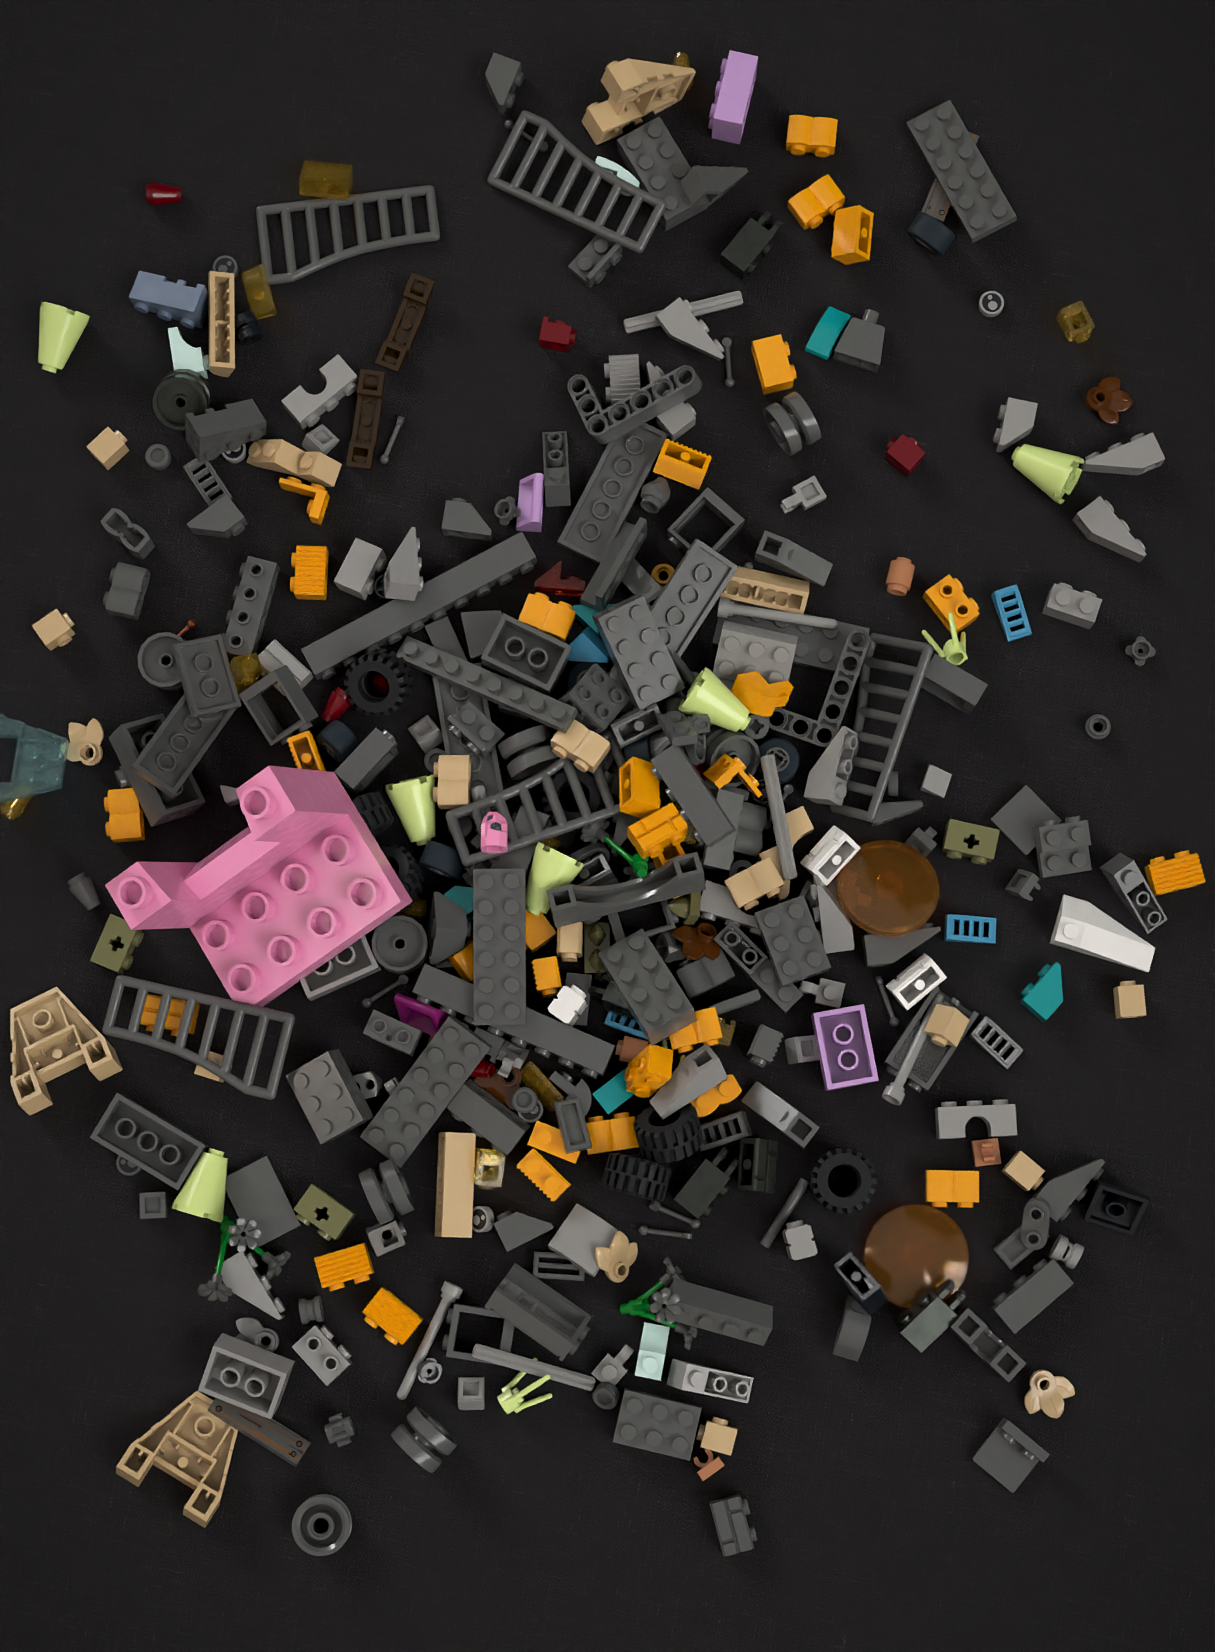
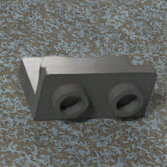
M597 234L569 264L568 270L591 288L594 283L599 284L604 279L607 273L606 270L611 265L615 266L623 256L622 245L615 244L613 241Z
M470 701L453 717L450 715L447 718L450 725L448 730L457 738L462 736L468 742L466 744L467 748L475 755L480 753L484 758L506 737L505 733Z

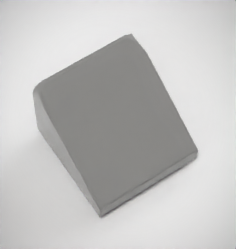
M321 424L305 435L302 447L307 452H321L326 455L340 440Z
M426 715L408 728V731L424 753H428L443 742L440 729L429 715Z
M929 764L920 791L944 798L952 774Z
M220 785L224 801L228 806L240 804L236 793L237 788Z
M815 1035L785 1039L788 1064L819 1060Z
M458 1377L459 1410L485 1409L484 1377Z

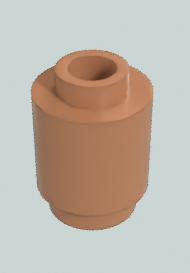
M897 557L896 560L891 561L886 580L888 593L906 596L907 591L910 590L915 566L911 564L910 559Z
M624 1036L623 1040H618L615 1055L620 1056L619 1061L629 1063L649 1043L647 1040Z

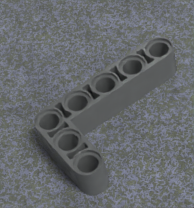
M684 365L606 409L595 388L585 376L574 375L568 381L567 388L587 431L598 443L607 444L694 396L700 391L702 381L692 367ZM692 377L689 383L684 384L687 378ZM585 386L584 390L578 393L579 389ZM666 390H670L667 395L662 396ZM648 402L646 407L640 408L643 403ZM595 406L593 411L587 413L591 407ZM626 414V417L619 421V418ZM605 426L603 431L597 433L600 427Z
M858 628L849 633L818 721L777 707L774 709V712L782 713L784 722L780 726H774L770 723L769 717H765L769 728L821 747L829 746L838 733L870 644V637L867 631ZM859 633L865 637L866 642L864 646H853L851 637L854 634ZM852 657L856 660L857 667L854 671H847L843 668V660L845 658ZM838 681L847 683L849 689L845 695H838L834 691V685ZM829 705L838 706L840 709L838 718L830 719L826 716L825 711ZM797 720H803L807 723L808 730L802 735L797 734L793 730V724ZM826 728L831 732L832 736L829 742L821 743L817 739V733L820 729Z

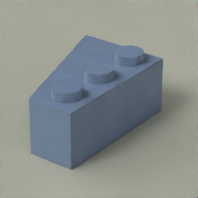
M143 271L138 272L129 295V299L136 310L142 313H148V311L156 313L159 318L166 321H171V319L180 321V324L187 328L193 329L195 326L202 329L209 312L208 292L205 285L197 284V287L194 288L185 286L186 281L178 279L177 283L166 280L165 276Z

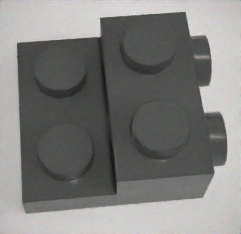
M1080 816L1066 817L1065 823L1056 824V819L1041 821L1040 827H1033L1040 878L1092 870L1088 845H1091L1088 820H1081Z

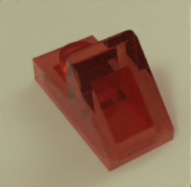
M561 560L535 581L534 588L535 593L582 596L585 591V581H581V578L575 576H567L566 579H561Z

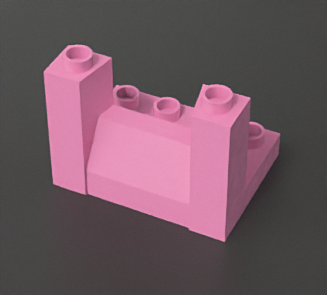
M267 766L236 789L241 810L248 823V827L198 863L137 861L108 882L105 886L130 929L190 928L231 999L263 1007L299 982V979L312 973L413 902L335 772Z

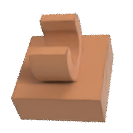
M998 1138L971 1141L974 1167L1001 1164Z
M709 1449L705 1450L709 1457L706 1463H701L697 1457L694 1458V1463L702 1468L697 1473L703 1481L725 1466L720 1457L713 1460V1453Z

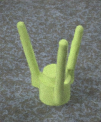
M949 613L948 618L952 639L945 643L943 650L926 630H922V634L929 644L933 645L934 650L940 657L954 665H960L968 659L966 654V633L961 632L959 642L953 614Z
M520 1371L509 1384L501 1388L503 1393L497 1396L498 1401L504 1411L510 1414L513 1411L518 1413L524 1408L550 1399L552 1394L548 1393L523 1402V1396L548 1381L551 1376L547 1374L519 1391L517 1387L512 1388L526 1374Z

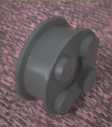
M318 1494L307 1499L298 1507L292 1520V1534L297 1545L306 1553L314 1556H327L338 1551L348 1540L352 1530V1516L347 1505L338 1497L330 1494ZM318 1518H324L328 1521L329 1528L327 1531L321 1532L316 1528L315 1522Z

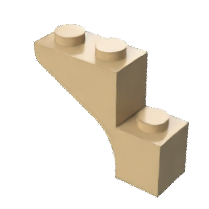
M261 439L253 442L249 448L247 463L253 466L294 475L323 487H334L342 465L321 452H305L283 439Z
M803 806L786 813L792 849L799 839L812 833L814 830ZM777 846L760 853L757 857L759 861L756 863L768 857L771 858L784 882V886L780 888L782 892L772 897V899L777 898L780 903L789 895L790 880L783 879Z

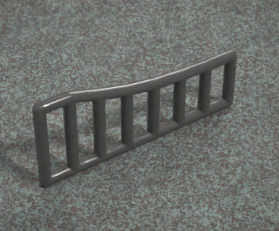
M526 110L520 113L487 178L489 185L637 253L644 251L667 206L666 200L632 185L599 166L566 139L547 119ZM529 122L539 128L510 184L499 179V176L526 123ZM548 133L557 144L532 193L521 189L520 186ZM564 150H566L574 158V161L552 203L541 198V195ZM583 165L593 175L574 212L563 208L562 205ZM601 179L613 185L597 219L593 222L582 216ZM621 191H624L634 197L615 232L604 227ZM642 201L655 206L638 241H635L625 235Z
M432 185L263 205L256 208L263 280L266 285L295 282L334 263L364 253L409 244L438 241L440 239L435 189ZM426 196L430 232L415 233L411 197ZM402 199L406 235L391 237L387 200ZM377 202L382 239L367 242L363 203ZM353 205L358 245L344 249L339 206ZM329 208L334 253L320 259L314 209ZM305 210L311 263L297 270L290 212ZM281 213L287 273L273 274L266 215Z
M877 633L869 635L870 644L860 670L857 708L853 731L858 733V744L854 750L852 770L853 766L880 772L876 787L850 781L852 770L849 774L847 790L872 796L868 811L843 804L842 806L830 805V810L834 813L867 822H874L877 817L934 650L933 645L929 643ZM876 645H887L922 653L916 667L872 658ZM870 668L914 676L909 691L870 683ZM868 692L905 700L901 715L868 708ZM865 717L897 724L893 738L862 732ZM860 742L889 748L885 762L858 757L857 752Z
M610 731L599 734L610 742V749L619 770L626 763L622 749L617 745ZM567 757L565 759H557L545 769L512 787L448 811L445 816L462 864L468 867L622 814L623 812H620V803L615 805L601 765L597 767L593 775L606 808L593 813L590 811L572 763L573 760ZM562 768L565 770L582 816L567 821L551 779V776ZM541 782L557 822L556 826L544 830L528 790ZM518 794L533 831L532 834L521 838L517 835L505 800ZM496 805L498 813L505 817L508 824V852L488 854L480 851L470 855L457 819L472 814L481 838V825L484 818L481 810Z
M118 975L115 979L102 1031L105 1035L134 1041L178 1055L220 1077L244 1094L272 1100L276 1097L295 1016L283 1011ZM124 986L138 989L128 1029L114 1026ZM148 992L162 995L152 1036L138 1032ZM172 997L186 1000L175 1043L162 1039ZM196 1003L210 1005L199 1052L195 1053L185 1048ZM220 1008L235 1012L222 1063L219 1066L209 1060L208 1055ZM249 1014L258 1016L259 1019L242 1081L230 1073L244 1015ZM271 1019L283 1022L268 1086L263 1088L253 1085L268 1022Z

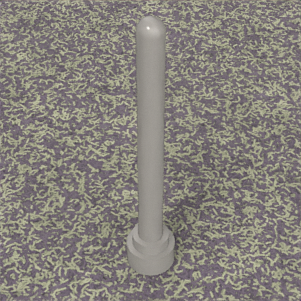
M719 598L717 617L727 618V616L736 614L835 629L838 625L835 619L734 604V601H730V598Z
M936 993L932 999L894 1083L891 1082L889 1086H886L882 1097L892 1104L901 1105L904 1099L905 1089L903 1086L926 1039L927 1033L924 1029L936 1004L941 1005L944 997L941 993Z
M444 1281L441 1288L442 1300L397 1392L398 1399H406L418 1374L417 1366L421 1361L425 1360L451 1303H455L456 1299L460 1298L464 1290L461 1287Z

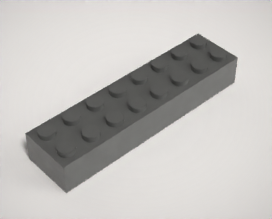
M424 964L412 991L417 996L416 1000L433 1006V1004L438 1005L440 1010L453 1017H456L457 1014L464 1017L465 1023L479 1028L480 1025H474V984ZM527 1007L526 1025H484L488 1027L487 1031L501 1038L504 1034L512 1037L510 1041L522 1048H526L528 1044L535 1047L534 1051L536 1054L548 1059L550 1055L558 1057V1063L573 1069L574 1065L583 1068V1074L594 1079L598 1075L604 1076L615 1050V1045Z

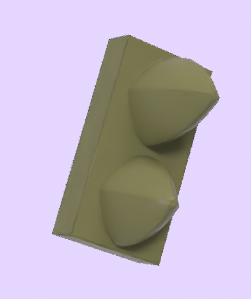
M701 891L686 894L685 897L675 898L667 904L673 913L684 918L683 924L693 926L700 917Z
M597 922L593 925L584 923L585 974H597V972L606 974L598 953L610 947V922Z

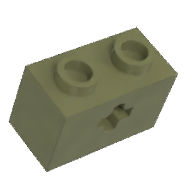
M949 819L946 824L941 852L947 853L946 856L952 859L960 860L962 857L971 858L972 863L986 865L987 862L990 863L994 860L1000 830ZM968 838H971L972 843L976 844L971 849H969L968 844L964 842Z
M110 914L90 961L123 974L125 970L128 971L134 958L131 954L134 947L140 945L144 933L141 932L142 930H131L125 919ZM121 941L124 947L117 949L114 943Z
M315 1184L310 1185L293 1209L298 1213L297 1219L307 1226L313 1223L319 1228L317 1233L328 1241L331 1238L338 1240L356 1215ZM327 1208V1215L330 1217L319 1220L320 1214L317 1212L318 1209Z

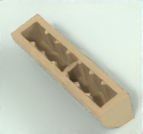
M209 271V371L218 376L229 377L235 369L234 273Z
M738 566V569L719 597L804 615L809 595V582Z
M439 1133L435 1214L436 1237L472 1238L476 1134Z

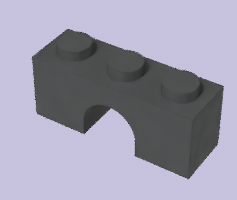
M964 1307L957 1314L958 1318L948 1328L1004 1381L1009 1383L1026 1365V1362L988 1329V1326L969 1308Z

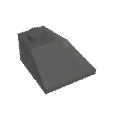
M440 892L433 893L427 925L430 964H437L463 949L466 937L470 938L471 922H467L466 911Z

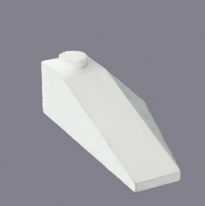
M1063 895L1050 944L1147 973L1149 972L1155 947L1090 902Z

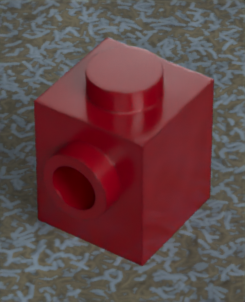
M902 434L898 439L894 437L885 447L887 452L884 459L905 477H908L923 460L926 452L920 448L919 443L910 436L907 438Z

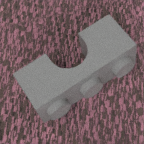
M339 354L319 369L322 378L327 383L324 391L313 395L307 393L299 385L281 400L284 409L302 429L315 425L319 421L320 415L325 411L333 410L342 397L351 395L358 388L359 380L357 375Z
M1008 1099L992 1100L993 1105H983L982 1101H967V1106H957V1102H941V1107L935 1108L936 1138H965V1126L972 1117H978L986 1123L988 1137L1016 1136L1015 1104H1008Z

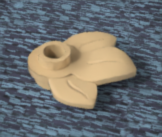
M93 718L87 726L81 723H69L70 743L61 747L62 754L72 762L81 761L85 765H96L99 763L103 755L101 743L104 738V731L100 722ZM91 749H93L94 752L93 757H90L89 751Z
M616 1231L610 1248H595V1258L598 1267L605 1271L606 1276L611 1281L616 1283L624 1281L628 1276L629 1267L636 1260L638 1248L636 1242L629 1243L625 1234L621 1231Z
M1038 1370L1030 1377V1389L1024 1397V1404L1029 1414L1042 1409L1046 1415L1057 1419L1064 1410L1063 1399L1075 1395V1390L1070 1381L1065 1377L1053 1376L1047 1370ZM1047 1380V1384L1044 1387H1040V1382Z

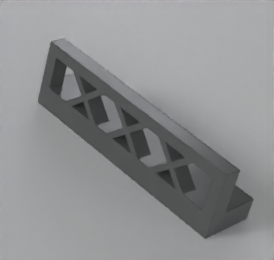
M640 517L636 525L624 521L581 596L580 604L599 612L606 609L647 537L646 519Z

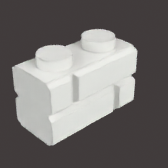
M833 825L800 863L812 875L817 874L827 886L861 848L845 832Z
M924 953L902 971L896 980L890 981L886 987L900 1005L909 1010L947 977L933 959Z
M572 985L570 988L563 986L557 994L558 999L552 1001L548 1010L556 1019L573 1027L578 1020L577 1015H581L588 1006L585 1001L587 995L575 985Z

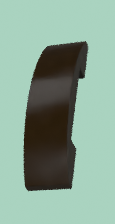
M411 273L403 293V301L388 338L383 342L375 364L399 373L420 329L435 281Z
M360 369L357 388L358 397L346 467L367 470L372 468L381 419L385 372Z

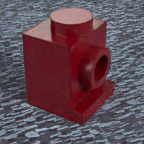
M544 316L539 337L540 348L569 353L570 345H575L577 330H572V326L564 321L556 320L554 323L549 322V317Z

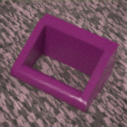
M397 993L394 997L400 1021L433 1037L450 1016L440 1009L401 993Z

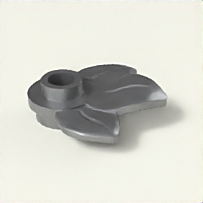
M245 1317L236 1321L240 1334L235 1338L270 1352H274L277 1349L279 1337L273 1329L264 1328L260 1321L254 1318ZM268 1336L271 1340L270 1345H264L262 1337Z

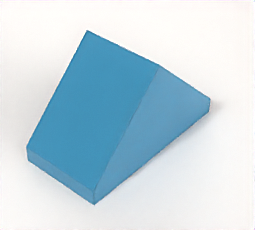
M589 626L569 644L572 646V655L569 661L608 663L611 659L604 642Z

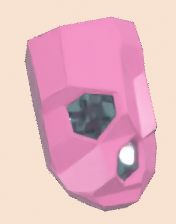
M489 812L483 818L481 825V851L484 853L508 852V824L505 817L498 812Z

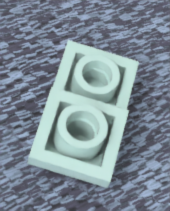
M597 156L595 163L640 188V182L629 171L613 161ZM621 191V194L625 196H632L624 191Z

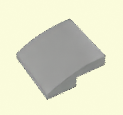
M576 1204L548 1246L550 1250L570 1260L573 1266L595 1277L600 1269L595 1258V1248H610L614 1235L618 1230L591 1211Z

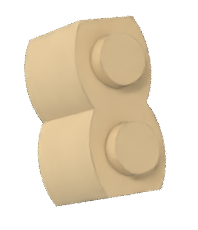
M574 719L566 734L559 730L551 739V747L553 748V753L562 759L567 757L573 760L574 766L580 771L594 773L610 751V742Z
M439 755L438 762H434V778H438V787H433V801L438 802L439 809H456L470 804V756Z
M770 857L724 881L737 908H744L746 911L759 905L758 899L766 895L770 899L782 892L780 888L784 886V882Z
M582 922L557 928V956L561 957L563 962H577V958L582 957L583 951Z

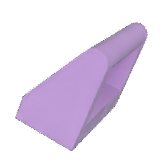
M534 473L520 480L518 508L521 510V513L517 518L516 531L541 532L545 489L544 474Z

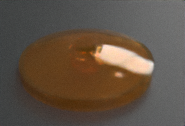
M877 840L859 846L861 849L840 870L837 879L838 898L847 916L860 928L872 934L885 937L903 936L921 928L932 916L939 899V882L930 862L916 849L897 841Z
M918 1204L905 1205L889 1211L875 1223L866 1240L864 1250L866 1269L881 1284L888 1296V1301L900 1307L911 1308L921 1293L928 1291L931 1287L935 1290L949 1278L955 1282L952 1291L943 1298L946 1301L959 1289L968 1269V1247L959 1226L944 1212L930 1206Z

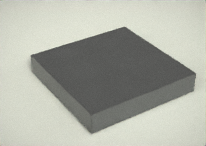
M1025 785L989 821L1026 856L1036 846L1033 827H1040L1041 821L1056 819V824H1059L1062 820Z

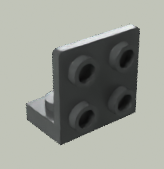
M595 663L576 685L558 700L575 707L578 711L575 720L589 730L600 734L627 704L630 696Z
M1003 1418L972 1457V1460L1010 1492L1014 1493L1038 1461L1044 1463L1050 1454L1013 1423Z

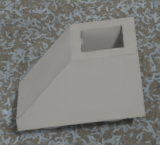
M1008 397L1006 404H1001L998 419L1002 420L1001 427L996 428L993 443H997L996 452L1004 451L1030 434L1034 425L1038 403Z

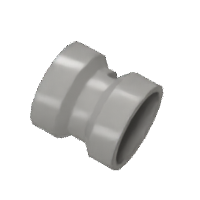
M1060 1234L1050 1250L1049 1258L1055 1261L1060 1260L1064 1262L1066 1267L1073 1270L1082 1256L1084 1246L1078 1243L1073 1244L1069 1242L1067 1237Z

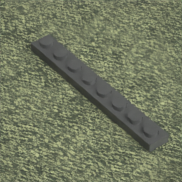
M407 636L397 651L396 657H403L406 665L565 734L578 714L577 709L573 706Z

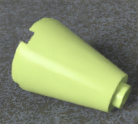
M41 302L38 363L43 364V370L56 373L57 369L62 370L89 322L90 316L78 311L69 310L63 306Z
M1024 444L1022 447L1018 446L1011 457V460L1014 461L1013 466L1059 504L1065 501L1062 499V496L1065 493L1070 495L1082 472V469L1078 468L1079 463L1084 464V460L1078 456Z
M707 667L697 676L687 691V699H682L678 707L680 712L690 716L694 714H707L710 717L711 724L733 732H737L739 729L744 731L751 720L748 716L750 711Z
M434 774L403 780L398 784L385 785L386 792L410 842H416L417 846L425 845L428 841H431V838L435 837Z
M538 842L526 886V911L536 916H539L541 912L546 914L550 910L546 890L570 885L582 870L584 864Z
M209 1148L208 1153L202 1152L176 1197L172 1209L222 1223L228 1159L223 1157L224 1152Z

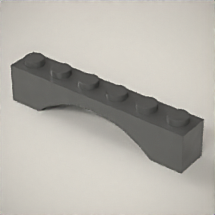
M694 852L670 859L643 878L639 877L627 882L606 886L570 884L546 891L554 924L558 928L706 890L698 853Z

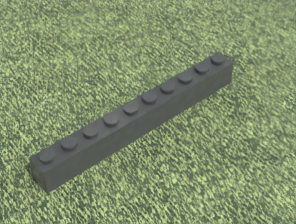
M520 532L424 583L422 591H418L415 601L394 599L302 648L301 651L317 680L321 678L323 680L329 679L336 674V670L343 666L345 668L351 667L350 665L365 653H369L374 649L379 651L381 650L380 647L387 643L390 645L403 638V634L409 631L412 633L419 631L425 626L424 623L431 619L437 621L447 614L446 611L454 607L455 609L464 607L469 603L468 600L476 595L479 598L488 594L491 591V587L497 584L500 586L505 585L513 579L512 576L520 572L525 574L535 567L534 564L537 563L536 556L523 532Z

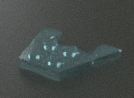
M0 713V738L18 739L11 782H0V803L62 789L69 745L67 738L41 728H33L20 720H12Z

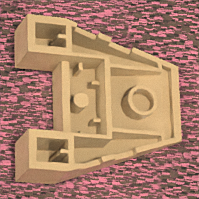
M629 58L620 62L613 61L606 66L601 79L602 84L610 95L608 100L589 105L581 122L596 145L621 135L623 127L633 122L635 126L642 123L641 117L651 111L656 115L682 100L696 72L693 68Z
M58 987L10 1009L13 1074L11 1075V1086L18 1105L29 1116L53 1105L45 1084L48 1081L87 1063L89 1070L99 1081L123 1070L115 1049Z
M196 1391L172 1410L168 1416L159 1423L157 1422L147 1433L136 1439L129 1446L116 1466V1474L139 1487L152 1465L158 1467L195 1490L183 1509V1515L206 1528L220 1505L238 1430L208 1412V1408L213 1400Z

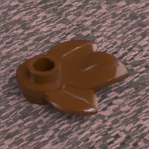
M1117 377L1102 379L1098 387H1093L1087 392L1085 398L1087 407L1092 411H1097L1103 422L1112 425L1118 424V412L1126 411L1133 405L1129 394L1120 390L1121 380Z
M701 923L695 928L684 925L674 930L672 934L674 938L684 943L682 945V955L687 959L697 960L705 955L707 958L715 960L720 955L721 948L713 940L717 936V930L709 923Z
M512 1067L510 1072L513 1073L514 1079L511 1082H506L504 1076L498 1074L499 1069L495 1068L491 1078L475 1077V1083L480 1087L486 1088V1091L502 1104L505 1102L509 1108L515 1109L512 1105V1095L520 1088L519 1084L522 1080V1074L519 1068Z

